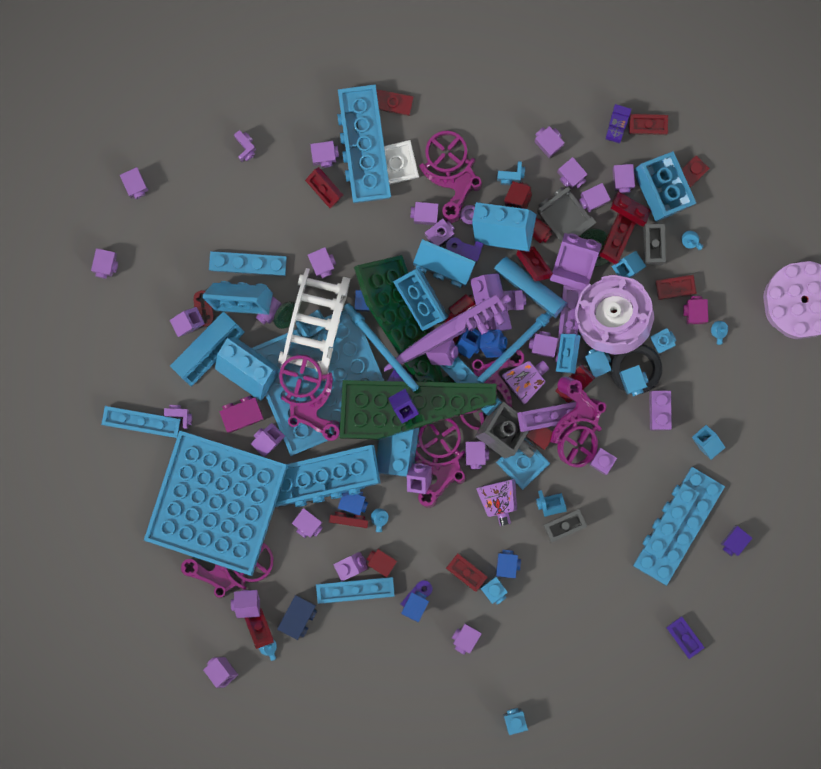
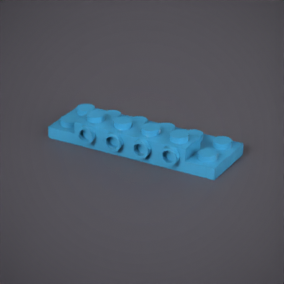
M376 84L338 89L341 114H337L339 126L343 125V133H340L341 144H345L346 151L342 153L344 163H348L349 170H345L346 182L350 181L353 203L391 198Z
M374 445L286 464L288 468L275 507L288 504L302 507L307 505V501L313 500V503L324 502V498L331 496V499H338L343 497V493L349 492V495L361 493L360 489L380 484Z
M691 467L681 485H676L672 492L674 497L671 502L667 501L662 509L664 514L661 519L657 518L652 526L654 531L651 536L647 534L642 543L644 547L633 566L667 586L725 486Z

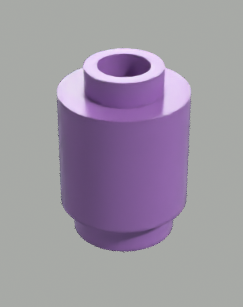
M272 296L269 315L257 314L256 319L264 325L266 322L270 324L281 312L283 305Z

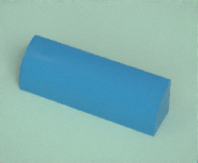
M509 257L503 258L495 266L496 273H499L501 277L518 290H522L523 294L554 318H557L568 304L540 281H534L526 270Z
M223 311L170 367L192 387L216 362L217 354L226 339L232 337L239 339L245 332Z

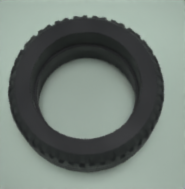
M642 344L635 350L615 355L612 360V379L618 388L624 392L626 391L619 374L622 360L631 353L645 355L652 364V375L648 383H646L647 387L643 389L644 393L653 389L661 378L662 362L659 355L651 347Z

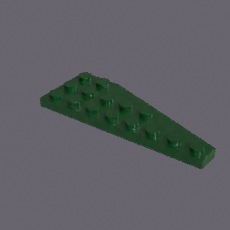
M403 255L354 267L365 303L398 355L428 334L427 329L421 330L393 282L408 273ZM426 353L404 363L416 382H444L439 365H431Z
M343 380L340 438L380 440L496 405L497 384L416 382L419 388L413 392L402 381ZM406 389L419 414L402 424L388 398Z

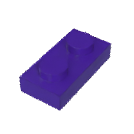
M682 616L666 627L688 659L705 648Z

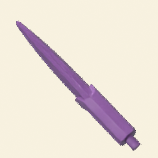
M495 294L452 318L418 340L397 356L396 360L402 365L463 334L467 328L469 331H472L478 327L481 335L488 332L484 323L489 322L492 318H495L498 325H502L505 323V320L501 313L506 312L503 305L511 301L509 295L507 294L499 299ZM390 363L384 368V372L393 369Z

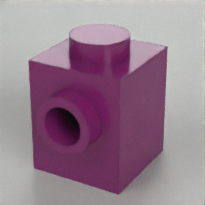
M692 296L691 300L686 301V305H683V315L687 316V324L708 323V299H703L702 296Z

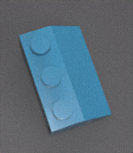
M674 151L644 162L634 169L636 179L656 222L696 204Z
M476 202L472 220L475 242L483 243L486 246L529 252L537 214L528 209Z
M422 239L413 265L416 268L420 267L423 273L429 271L433 273V277L442 281L444 278L451 281V285L461 288L462 286L466 287L474 269L475 261Z
M420 267L393 281L422 331L448 317Z
M221 281L220 283H212L203 294V299L215 311L269 315L273 292L265 284L259 283L254 286L244 282L231 284L227 281Z
M236 337L226 339L217 354L215 370L260 401H262L280 371L278 366Z
M419 428L379 440L377 465L380 474L407 477L412 464L415 462Z

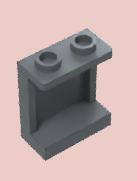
M569 187L558 189L554 193L555 197L551 200L547 198L538 205L540 208L537 211L544 222L552 228L551 231L561 243L564 233L576 234L580 237L596 224L593 217L587 214L571 193Z

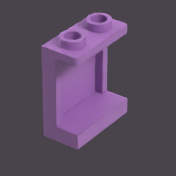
M564 233L550 281L584 290L589 285L601 244L592 239L580 238L576 234Z

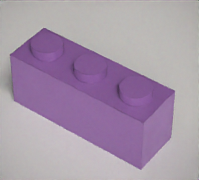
M499 273L470 279L476 305L495 294L499 299L504 296ZM506 304L503 305L506 312L501 313L505 323L498 325L495 318H492L489 322L484 323L488 330H501L503 332L512 329Z

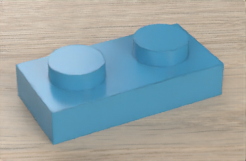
M561 334L556 372L575 374L580 335Z

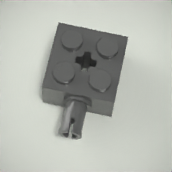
M504 402L489 416L487 415L475 437L504 459L514 456L518 449L528 458H531L534 455L533 451L537 450L536 447L524 440L529 431H520L518 412Z

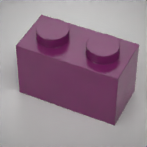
M248 396L240 399L241 403L239 404L229 403L222 406L223 410L219 412L227 433H232L264 420L256 398Z

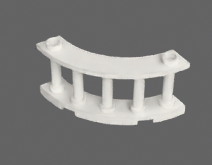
M306 268L304 275L300 274L298 285L300 289L284 352H280L278 363H281L282 367L284 362L292 357L289 355L291 342L323 351L322 361L318 360V364L321 367L322 374H327L333 348L330 347H333L337 335L340 315L347 298L351 278L343 277L341 284L337 283L336 285L308 278L310 269ZM306 285L335 292L338 295L337 299L333 298V300L305 294ZM305 301L330 307L331 310H334L332 319L328 318V320L300 314L301 302ZM300 321L325 327V330H329L327 339L318 341L293 335L295 322ZM294 359L289 363L301 366L303 359ZM307 360L306 367L316 369L314 364Z

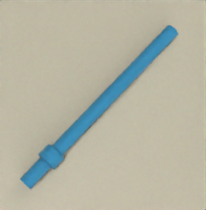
M347 303L343 308L351 316V321L361 328L413 392L419 388L416 382L366 324L365 318L361 313H357L351 304Z
M548 312L541 314L536 319V322L477 378V382L484 383L541 327H545L550 322L549 319L552 315Z

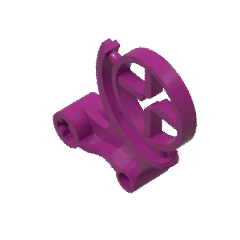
M441 131L434 134L427 142L425 153L428 162L420 164L419 167L432 183L440 187L451 188L455 191L453 198L442 209L444 219L453 223L460 218V210L468 194L472 190H481L482 182L480 177L475 176L471 169L475 158L467 159L468 151L464 139L455 132ZM444 135L456 137L448 146L449 151L459 141L464 146L462 161L451 152L448 153V156L458 164L450 169L437 167L445 158V153H442L434 163L429 158V148L432 143L441 151H445L444 146L435 140ZM464 163L468 164L463 171L451 176V173L459 170ZM431 166L434 170L438 172L446 173V177L438 176L430 172L427 168ZM448 210H450V211H453V210H454V211H455V215L450 214V215L448 216Z
M520 350L516 351V354L520 355L517 363L509 358L484 382L486 384H497V389L503 395L505 403L511 408V394L505 382L500 378L499 371L504 368L521 365L524 361V354ZM480 359L473 360L471 364L473 372L479 377L496 360L483 364ZM479 361L481 363L480 368H475L474 363ZM480 412L479 416L482 425V423L484 422L483 413ZM464 414L460 415L462 421L468 427L479 430L480 427L472 426L465 420Z
M299 354L288 358L282 365L279 373L281 386L288 393L287 396L283 395L281 399L290 404L288 424L291 427H296L299 423H303L322 433L323 437L328 441L337 439L340 435V423L336 420L330 421L317 416L318 409L325 404L331 393L333 384L332 373L322 374L320 365L310 356ZM294 359H303L300 369L301 374L305 371L307 360L313 363L318 371L319 379L308 375L303 377L304 380L317 383V386L308 393H299L302 382L301 378L297 380L295 391L290 390L284 382L283 374L293 377L299 375L297 372L284 369L287 363ZM322 379H327L324 390L319 396L315 397L314 393L320 387ZM310 396L312 400L296 401L291 399V397L303 398ZM330 427L335 428V432L333 434L329 433L330 430L328 429H330Z
M564 376L558 381V390L576 402V407L565 414L557 423L550 442L556 444L558 442V455L565 464L572 467H583L591 462L597 452L598 441L594 432L602 430L598 425L601 413L606 410V404L594 398L589 399L586 392L582 390L580 381ZM586 421L593 427L590 429L583 425H577V422ZM577 429H584L577 443L583 444L590 434L592 441L591 450L589 452L584 447L578 446V449L586 454L587 457L578 463H571L578 453V449L572 448L566 458L564 455L565 440L571 445L577 446V443L569 438L568 435Z
M450 418L445 421L450 422L453 426L443 432L442 436L446 437L457 430L458 440L456 446L451 451L446 442L441 439L440 442L448 452L447 454L435 455L427 451L426 449L437 443L438 439L434 438L423 445L422 435L427 425L421 427L419 431L417 448L421 447L427 455L433 457V462L424 459L417 449L415 460L417 463L432 466V474L437 477V481L429 487L426 493L428 496L432 495L430 498L431 502H423L426 494L419 493L418 495L419 502L426 508L433 507L437 502V498L442 495L451 483L456 481L458 484H462L466 480V476L461 470L459 460L466 453L464 450L462 452L458 450L461 443V432L457 424ZM429 424L436 436H439V432L434 424ZM454 453L457 455V457L448 462L437 463L438 459L448 458ZM462 474V479L457 480V476Z
M263 543L260 554L266 548L271 559L269 569L266 570L257 562L256 567L265 573L257 579L243 577L244 573L240 572L239 574L233 570L241 579L240 584L230 576L226 567L215 564L213 571H207L195 560L186 559L181 564V571L187 577H193L215 587V596L223 598L226 592L235 586L246 590L245 582H258L266 578L272 570L274 560L270 548ZM193 563L194 572H185V565ZM222 589L224 592L222 595H217L216 591Z

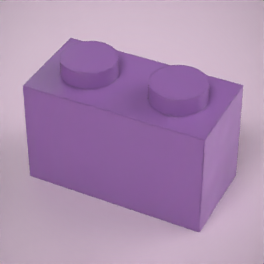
M671 391L649 392L650 430H671Z

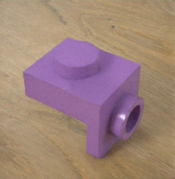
M239 130L234 134V137L244 147L245 151L238 158L241 162L244 160L249 161L255 155L254 151L256 150L251 143L253 139L246 132L243 134Z
M522 290L503 291L504 296L508 294L511 299L506 304L507 310H524L523 305H526V295L523 294Z
M169 405V408H164L165 417L183 418V429H188L189 425H192V414H189L188 409H181V405Z
M361 552L333 564L341 582L368 569L366 560Z

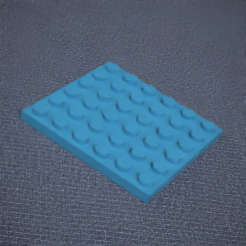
M345 309L340 315V323L333 347H330L333 348L328 373H332L333 377L332 390L325 404L317 411L318 417L330 421L336 420L339 423L341 420L343 380L384 381L364 332L351 321V316ZM332 315L327 316V317H325L324 319H325V320H328V318H329V319H332ZM324 329L310 339L326 340L329 330ZM294 330L293 335L300 336L297 330ZM288 333L257 345L252 349L281 368V363H278L280 352H284ZM291 342L289 355H307L318 362V360L322 361L323 351H320L318 348ZM287 363L285 369L299 374L297 377L283 374L284 382L290 390L295 391L299 378L302 379L299 393H308L317 386V383L303 379L305 375L318 378L316 369L305 367L304 373L301 374V366ZM278 373L265 396L280 431L285 435L284 441L290 456L327 442L328 440L323 437L322 433L317 432L306 424L299 423L296 427H291L288 424L290 404L281 399L283 395L287 396L288 393L281 386ZM327 379L321 382L320 387L314 393L315 397L322 393ZM310 396L303 398L291 397V399L296 401L312 400ZM330 427V429H328L330 430L329 433L333 434L335 432V428Z
M179 431L144 541L253 576L288 465Z

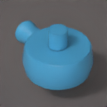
M686 231L682 235L681 241L686 248L696 247L698 250L703 248L695 231Z
M716 321L711 327V333L717 338L718 345L723 344V338L728 333V325L723 321Z
M381 508L375 509L371 514V522L376 526V532H382V526L387 523L389 518L388 513Z
M275 640L274 643L259 648L260 652L265 656H269L271 661L276 659L274 653L277 649V644Z

